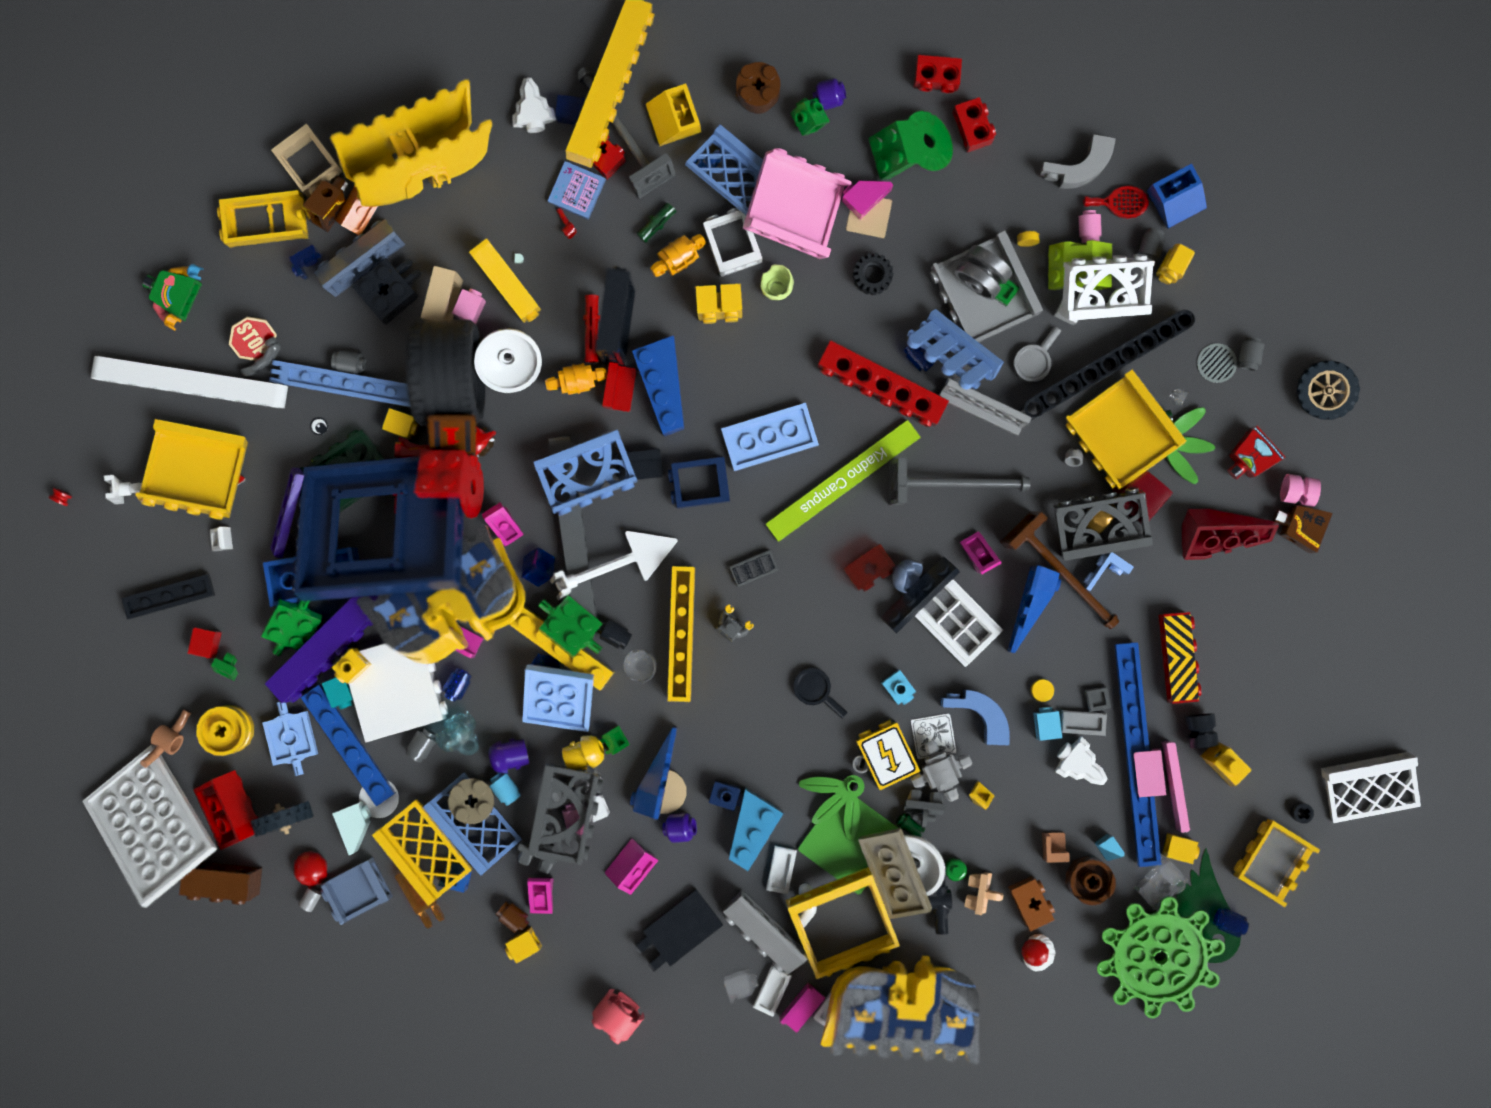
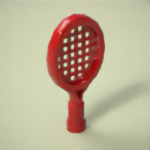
M1129 185L1113 190L1106 198L1084 196L1083 199L1084 207L1103 205L1113 215L1124 219H1132L1142 215L1147 210L1149 204L1148 196L1143 190Z

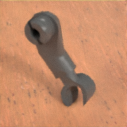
M275 337L265 342L268 349L262 357L257 359L252 366L240 370L244 377H255L257 370H262L271 364L272 360H275L281 350V345Z

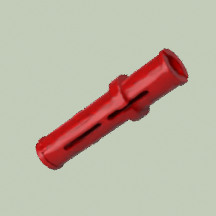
M585 295V315H583V320L585 321L584 362L588 363L598 362V354L596 352L598 321H600V315H598V295Z

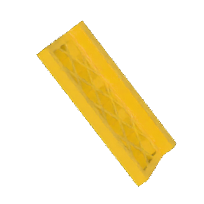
M418 800L411 803L372 835L428 906L473 870ZM414 807L421 814L420 822L408 821L409 811ZM394 823L404 824L403 836H395L389 827ZM408 825L419 826L418 838L406 837ZM423 826L432 827L435 831L434 840L422 839ZM406 840L418 842L417 854L407 852L405 849ZM422 842L434 843L432 856L420 854ZM437 844H443L448 847V857L436 856ZM420 858L432 859L431 871H423L419 867ZM436 860L448 861L446 873L434 872ZM451 861L459 862L465 871L460 875L450 874ZM434 876L446 877L445 887L440 891L433 884Z

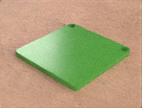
M858 799L860 808L859 827L853 840H848L845 834L844 811L846 804H844L832 817L815 824L798 847L799 852L836 879L869 867L858 841L861 836L898 829L897 826L860 799ZM866 887L858 889L854 892L857 894H861Z

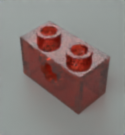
M879 544L842 570L857 591L862 589L865 592L875 585L873 582L875 579L881 577L883 580L892 574L891 568L895 564L882 545ZM867 563L870 566H875L876 569L873 570L875 572L874 575L865 573L864 570L867 569L865 567Z

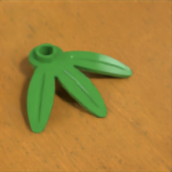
M1199 407L1188 411L1173 424L1183 434L1204 416L1206 409ZM1184 437L1186 443L1166 458L1178 475L1188 482L1196 484L1198 482L1196 473L1178 451L1206 453L1214 451L1215 446L1205 440Z
M850 775L844 781L827 777H812L801 780L799 786L805 790L817 793H836L819 807L812 818V823L818 824L826 821L846 804L844 811L845 834L848 840H853L859 827L860 808L857 797L864 791L863 780L856 775ZM852 782H855L857 784V789L855 791H852L849 788V785Z

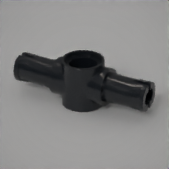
M944 877L939 889L928 896L932 906V914H934L935 934L937 935L949 934L948 914L950 913L949 909H952L951 889H948Z

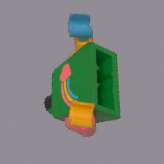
M191 264L190 266L170 268L168 271L161 270L157 278L147 275L143 280V287L151 290L149 299L153 301V309L165 326L174 331L176 330L174 325L177 321L181 323L182 320H186L202 283L197 281L201 280V277H198V272L204 270L200 266Z

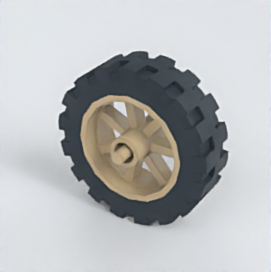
M1321 361L1306 369L1298 380V401L1307 413L1318 419L1334 420L1339 417L1341 418L1354 408L1355 403L1359 399L1360 386L1358 377L1350 367L1341 362ZM1325 374L1326 385L1321 384L1316 379ZM1330 374L1340 377L1330 385ZM1343 381L1345 391L1335 390L1334 387ZM1315 383L1321 387V390L1311 393L1312 384ZM1334 393L1344 394L1339 403H1337L1333 396ZM1324 394L1320 404L1316 403L1312 398L1313 396ZM1328 396L1331 398L1334 406H1323Z
M309 801L287 809L281 807L279 803L275 805L274 813L250 821L255 838L279 829L280 832L284 831L286 835L289 834L288 829L291 828V825L312 818L314 815Z

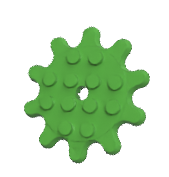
M1171 896L1164 897L1160 908L1151 914L1146 913L1141 905L1137 903L1129 904L1126 909V914L1130 921L1128 926L1121 930L1108 927L1102 932L1103 941L1114 948V954L1110 958L1101 960L1098 963V973L1103 977L1115 976L1120 980L1119 987L1113 993L1115 1003L1125 1005L1133 998H1140L1144 1001V1013L1148 1018L1158 1017L1163 1004L1168 1001L1175 1002L1184 1012L1193 1010L1195 1007V1001L1192 997L1193 989L1199 985L1214 988L1220 981L1218 974L1211 971L1207 963L1211 957L1222 954L1225 950V945L1220 939H1205L1202 936V929L1209 922V915L1203 910H1196L1188 917H1181L1177 913L1178 903ZM1161 951L1166 953L1162 961L1154 959L1157 953Z

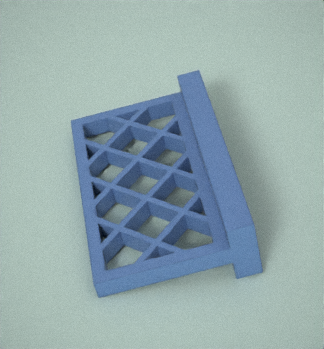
M719 125L713 135L686 161L685 165L737 209L747 215L748 207H746V201H751L752 196H745L744 187H755L763 159L722 125ZM712 143L720 148L721 154H709V146ZM696 159H706L707 168H699L694 162ZM710 159H721L722 168H711ZM725 159H733L737 163V168H726ZM712 173H723L724 182H716L712 178ZM727 173H738L739 182H728ZM742 173H750L754 177V182H743ZM729 187H740L741 196H733L729 193Z
M464 772L428 802L424 809L481 876L522 839L495 807H493L490 815H495L499 819L498 829L485 828V820L482 823V828L469 827V824H466V827L455 825L452 813L451 819L445 813L451 811L442 809L437 804V801L443 796H449L450 794L447 793L463 779H470ZM469 795L468 805L471 806V798H473V796ZM501 822L507 829H500ZM460 829H466V835ZM469 829L482 830L481 844L471 843L468 840ZM484 830L498 831L497 845L483 844ZM500 831L510 832L515 840L510 845H499ZM474 846H481L480 852ZM483 846L496 847V857L489 863L482 856ZM499 847L505 848L502 852L498 854Z

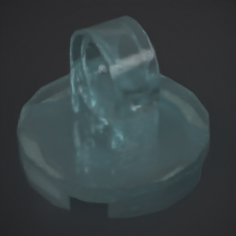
M459 712L451 716L443 724L445 729L442 733L438 732L435 742L437 746L445 752L458 749L464 755H472L478 751V737L473 733L476 727V720L468 712L466 714ZM468 740L474 742V745L471 747L463 746Z

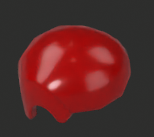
M313 851L304 852L295 859L293 873L297 881L302 885L317 886L328 876V863L320 853Z

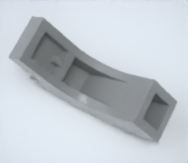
M1093 135L1089 141L1087 157L1083 162L1073 166L1044 162L1040 168L1039 176L1045 177V180L1058 181L1060 179L1059 188L1072 189L1086 185L1094 180L1108 164L1113 154L1116 138Z

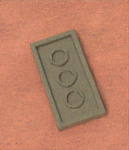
M898 828L861 836L858 841L889 919L929 913L932 906L902 829Z

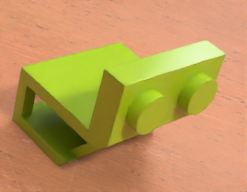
M1089 240L1087 244L1061 242L1049 245L1048 289L1058 290L1064 288V262H1072L1073 258H1083L1085 261H1090L1093 257L1112 259V244ZM1080 271L1076 274L1075 284L1078 287L1083 288L1085 285L1079 280V277L1081 279L1085 278L1087 275L1086 271ZM1108 274L1093 290L1099 291L1112 288V275Z

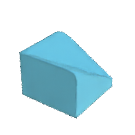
M1106 834L1095 842V845L1107 861L1125 856L1120 845L1110 834Z

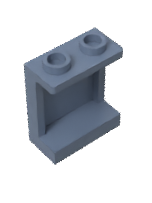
M373 857L321 885V895L326 902L330 903L332 907L331 914L335 921H339L340 925L393 897Z

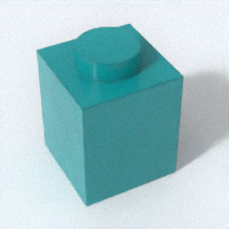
M337 678L322 683L331 708L339 707L342 710L353 705L349 684L346 682L342 683Z

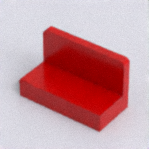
M609 362L602 404L605 409L630 412L637 373L635 368L619 366L618 363Z

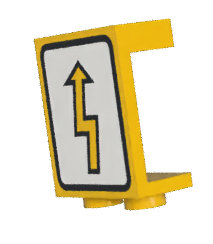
M891 720L879 724L880 729L871 732L869 729L858 735L859 739L856 740L879 790L920 772L896 721L892 723Z

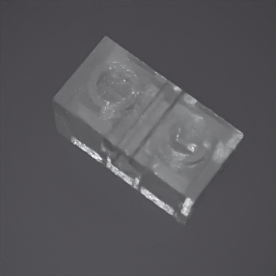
M1166 858L1161 861L1162 865L1155 866L1133 888L1155 911L1160 908L1164 897H1172L1175 893H1181L1189 881ZM1161 882H1163L1165 886V889L1163 890L1160 889L1161 887L1159 884Z

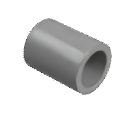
M309 886L298 906L305 911L312 912L321 897V892Z

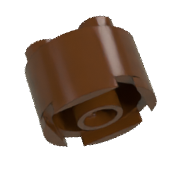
M763 62L750 63L743 66L738 74L736 81L737 99L749 112L765 113L779 100L780 78L775 67ZM756 86H761L760 90H756Z
M1085 856L1073 860L1066 873V884L1069 891L1084 904H1102L1115 891L1116 879L1108 865L1095 857ZM1093 877L1095 879L1094 882L1088 884L1087 879Z

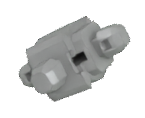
M934 740L925 743L927 755L930 754V756L925 758L926 764L922 765L924 773H918L911 778L914 787L925 786V783L928 782L931 789L936 787L938 792L945 790L944 794L948 801L952 802L958 799L957 789L953 786L959 783L957 778L962 777L959 769H966L971 766L972 761L969 754L958 756L959 759L955 760L952 753L947 755L945 750L938 752L940 749Z

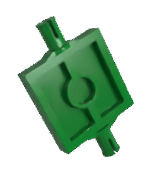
M569 595L561 604L552 607L545 600L539 604L538 607L548 614L546 621L540 626L539 631L570 657L574 658L580 650L586 647L590 648L596 655L602 650L603 647L593 640L594 634L602 626V622Z
M279 599L261 634L262 638L277 643L272 650L274 655L277 653V656H280L285 647L299 650L313 636L321 622L322 615L312 612L307 608L310 601L300 600L299 604Z

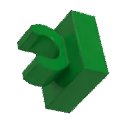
M227 652L223 661L215 658L211 664L213 671L234 681L238 675L237 669L234 667L237 662L236 656Z
M620 726L602 735L600 740L601 743L605 742L609 748L605 751L606 754L611 753L614 755L630 745Z

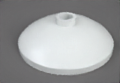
M499 329L491 332L481 340L475 352L474 362L476 372L485 385L495 391L513 393L527 388L536 380L541 370L542 359L538 345L529 335L516 329ZM510 353L512 356L510 358H505L504 354Z
M904 835L927 896L939 889L944 880L945 864L939 851L925 839Z

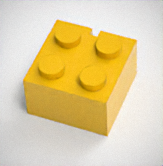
M741 284L720 285V293H716V285L696 286L698 320L703 321L704 324L716 323V320L725 319V322H737L738 318H742Z

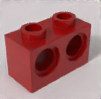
M918 55L914 88H919L920 91L924 92L932 91V89L941 90L943 93L958 91L961 80L962 58ZM929 71L932 77L925 78L921 72ZM947 72L951 73L954 76V79L947 80L944 78L943 74Z
M980 97L954 106L952 113L967 153L991 145L995 139L996 131L992 123L989 124L987 118L989 115L988 108L985 103L981 102ZM973 110L976 112L977 117L970 118L966 112ZM981 131L985 137L979 139L975 137L974 132Z

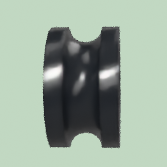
M1296 803L1291 808V816L1299 823H1309L1314 817V810L1308 804ZM1300 808L1307 810L1305 818L1298 817V814H1300L1298 810Z

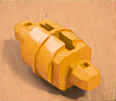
M697 234L689 240L683 235L681 238L679 237L673 242H669L667 246L657 253L660 261H657L650 267L652 274L655 277H659L667 271L673 276L683 269H687L689 265L699 258L697 250L706 244L704 237L701 234Z
M584 363L572 364V366L562 367L563 370L558 371L559 378L555 379V376L545 380L546 389L550 391L561 387L562 394H580L581 392L590 391V388L595 387L594 380L598 382L605 380L607 372L605 368H595V371H592L591 365L585 366Z

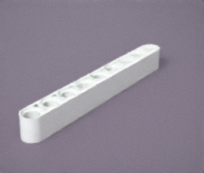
M94 356L90 376L92 379L283 409L285 408L288 386L100 356Z

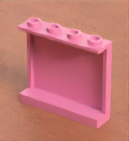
M775 148L765 152L742 229L818 259L828 258L831 249L827 247L844 187L851 185V181L844 179L845 176L840 173L825 171L826 168L821 165L806 163L807 160L802 157L789 156L787 151Z

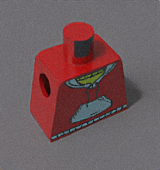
M1255 426L1246 432L1229 454L1235 464L1227 471L1235 480L1244 473L1249 478H1252L1280 462L1285 456L1258 426Z

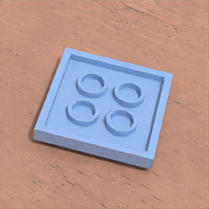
M527 664L525 670L523 722L588 732L594 675Z

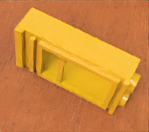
M295 190L220 199L217 215L222 223V228L219 230L221 241L228 247L234 248L236 246L309 239L306 213L303 208L304 195ZM283 203L286 231L275 233L272 214L274 209L272 205ZM268 205L267 212L269 213L271 233L238 237L235 209Z

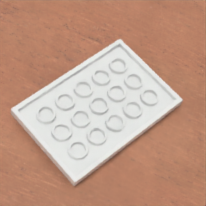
M154 745L146 748L82 801L140 905L144 907L151 904L217 849L162 755L147 768L141 765L140 761L156 747Z

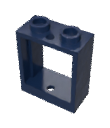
M724 457L671 464L672 469L668 470L669 482H674L675 491H671L672 504H677L678 509L730 502ZM716 465L720 497L682 501L678 470Z

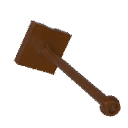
M1030 511L1000 543L1005 548L1016 550L1024 541H1028L1104 620L1103 625L1109 629L1114 628L1119 623L1118 616L1115 613L1111 615L1034 535V531L1048 518L1042 512Z

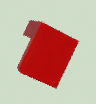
M194 628L187 654L205 658H216L222 632Z

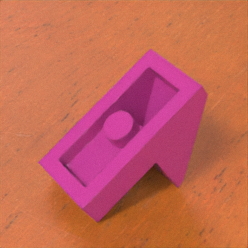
M501 502L482 514L484 520L497 537L502 540L505 547L524 535L507 507H504Z
M979 531L960 542L961 547L972 561L977 573L984 574L1001 564V561Z
M528 878L530 913H553L552 889L554 878Z

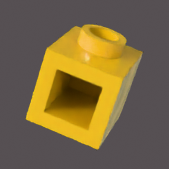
M353 648L332 668L336 671L334 675L340 682L349 684L353 683L372 664L357 648Z

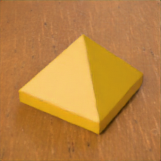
M979 781L976 782L969 794L972 802L985 810L994 798V794Z

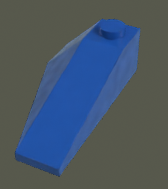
M1038 565L1030 567L1007 652L1015 653L1053 597L1054 592H1058L1061 584L1060 573Z
M672 727L640 783L637 792H632L630 805L634 806L633 812L654 819L659 818L677 727Z

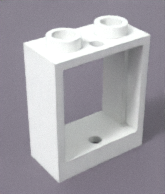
M737 208L729 210L727 215L721 217L718 215L711 216L706 219L707 222L703 223L721 277L762 263V256L754 233L746 230L753 252L722 262L711 229L742 219L744 224L746 215Z

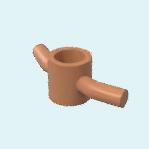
M183 709L171 729L161 725L155 730L151 737V744L156 747L140 761L143 767L147 768L164 751L173 755L180 749L184 738L179 732L191 715L189 711Z

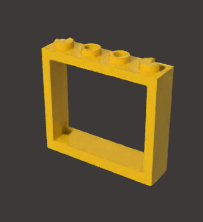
M869 867L785 900L816 979L826 975L829 977L841 969H850L856 963L870 961L876 955L890 953L891 949L900 946ZM869 885L888 934L817 962L798 913Z

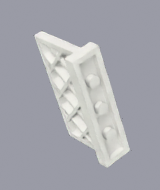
M1409 752L1321 768L1322 777L1326 783L1331 821L1336 823L1420 807L1415 766H1418L1417 757ZM1409 769V778L1405 783L1396 779L1401 771ZM1386 774L1390 778L1383 788L1374 783L1380 775ZM1364 778L1368 783L1359 792L1353 785L1358 779ZM1394 781L1402 785L1395 796L1387 792ZM1342 782L1346 787L1337 796L1333 792L1332 784ZM1372 785L1380 789L1374 800L1365 796ZM1350 789L1359 794L1352 804L1343 800ZM1408 789L1412 792L1413 801L1403 803L1399 799ZM1385 793L1393 798L1388 806L1381 807L1378 805V802ZM1363 797L1371 802L1364 811L1356 809ZM1341 802L1349 806L1345 814L1337 816L1336 808Z

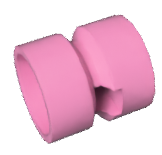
M1286 474L1281 485L1280 499L1286 503L1296 504L1299 501L1300 505L1315 507L1320 496L1321 482L1316 478L1305 477L1302 479L1299 475Z

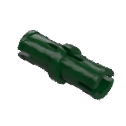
M666 202L654 216L651 215L649 217V221L636 234L643 242L647 243L658 230L664 228L663 225L677 211L671 204Z

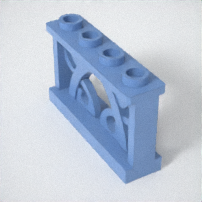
M618 430L533 462L554 514L559 513V516L571 512V507L580 505V508L593 503L592 499L601 497V500L614 495L613 491L620 488L622 492L635 487L634 483L637 482ZM617 443L623 460H611V444ZM598 452L600 456L597 459L604 458L603 461H593L591 459L592 453ZM583 456L586 462L593 466H602L601 472L592 487L581 485L570 479L577 471L578 457ZM565 463H571L573 468L565 476L563 473L568 470H565L563 466ZM618 464L625 468L626 475L622 480L616 481L613 479V474L619 473V471L610 469L611 465ZM546 469H549L558 479L551 488L544 474ZM605 480L610 484V486L600 489ZM562 483L566 486L562 489L561 496L565 492L570 494V498L565 502H560L555 498V491ZM576 491L587 494L576 499Z

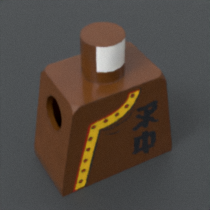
M336 177L332 184L322 181L303 204L309 222L326 232H329L346 202L343 191L348 186V183L345 180Z
M1292 506L1288 513L1278 509L1273 517V521L1283 525L1280 532L1281 537L1308 553H1318L1333 513L1303 506Z

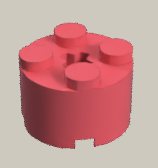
M610 989L593 1010L591 1022L597 1029H603L608 1033L609 1038L613 1042L620 1044L621 1041L629 1039L645 1016L644 1013L639 1014L637 1010L640 1007L628 995L621 991L617 995L613 993L615 989Z

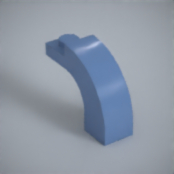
M963 689V698H960V694L947 693V697H941V707L969 708L980 715L984 723L985 744L1009 745L1010 735L1007 719L1001 708L991 698L982 693Z

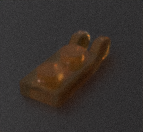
M402 872L395 876L416 915H419L427 929L433 926L430 917L425 912L428 908H431L439 922L445 919L443 912L437 905V900L428 906Z

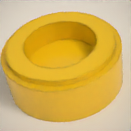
M1025 231L1017 235V245L1029 247L1040 242L1039 233L1035 231Z
M1036 680L1031 686V695L1038 701H1048L1054 695V687L1048 680Z

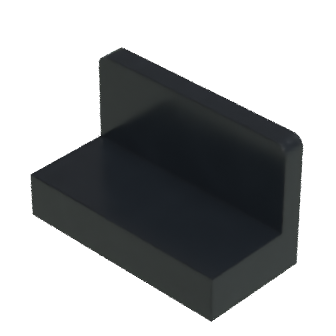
M660 449L626 452L637 480L663 477ZM615 453L616 460H623L621 453ZM618 465L619 480H622L626 475V470L623 466Z

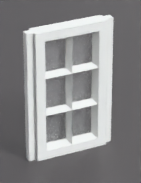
M951 580L915 615L964 667L970 664L1003 631L954 580Z

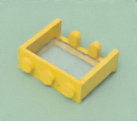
M1267 819L1266 822L1263 821L1257 830L1259 834L1254 841L1251 840L1245 850L1247 853L1243 860L1240 859L1236 863L1233 876L1276 903L1286 907L1287 903L1283 901L1289 890L1294 891L1298 884L1295 880L1301 871L1306 872L1308 870L1309 864L1306 862L1313 852L1318 854L1320 849L1275 821Z

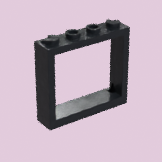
M613 266V269L607 268L596 352L603 364L613 362L618 363L619 366H625L636 287L630 271H627L626 268H620V266Z

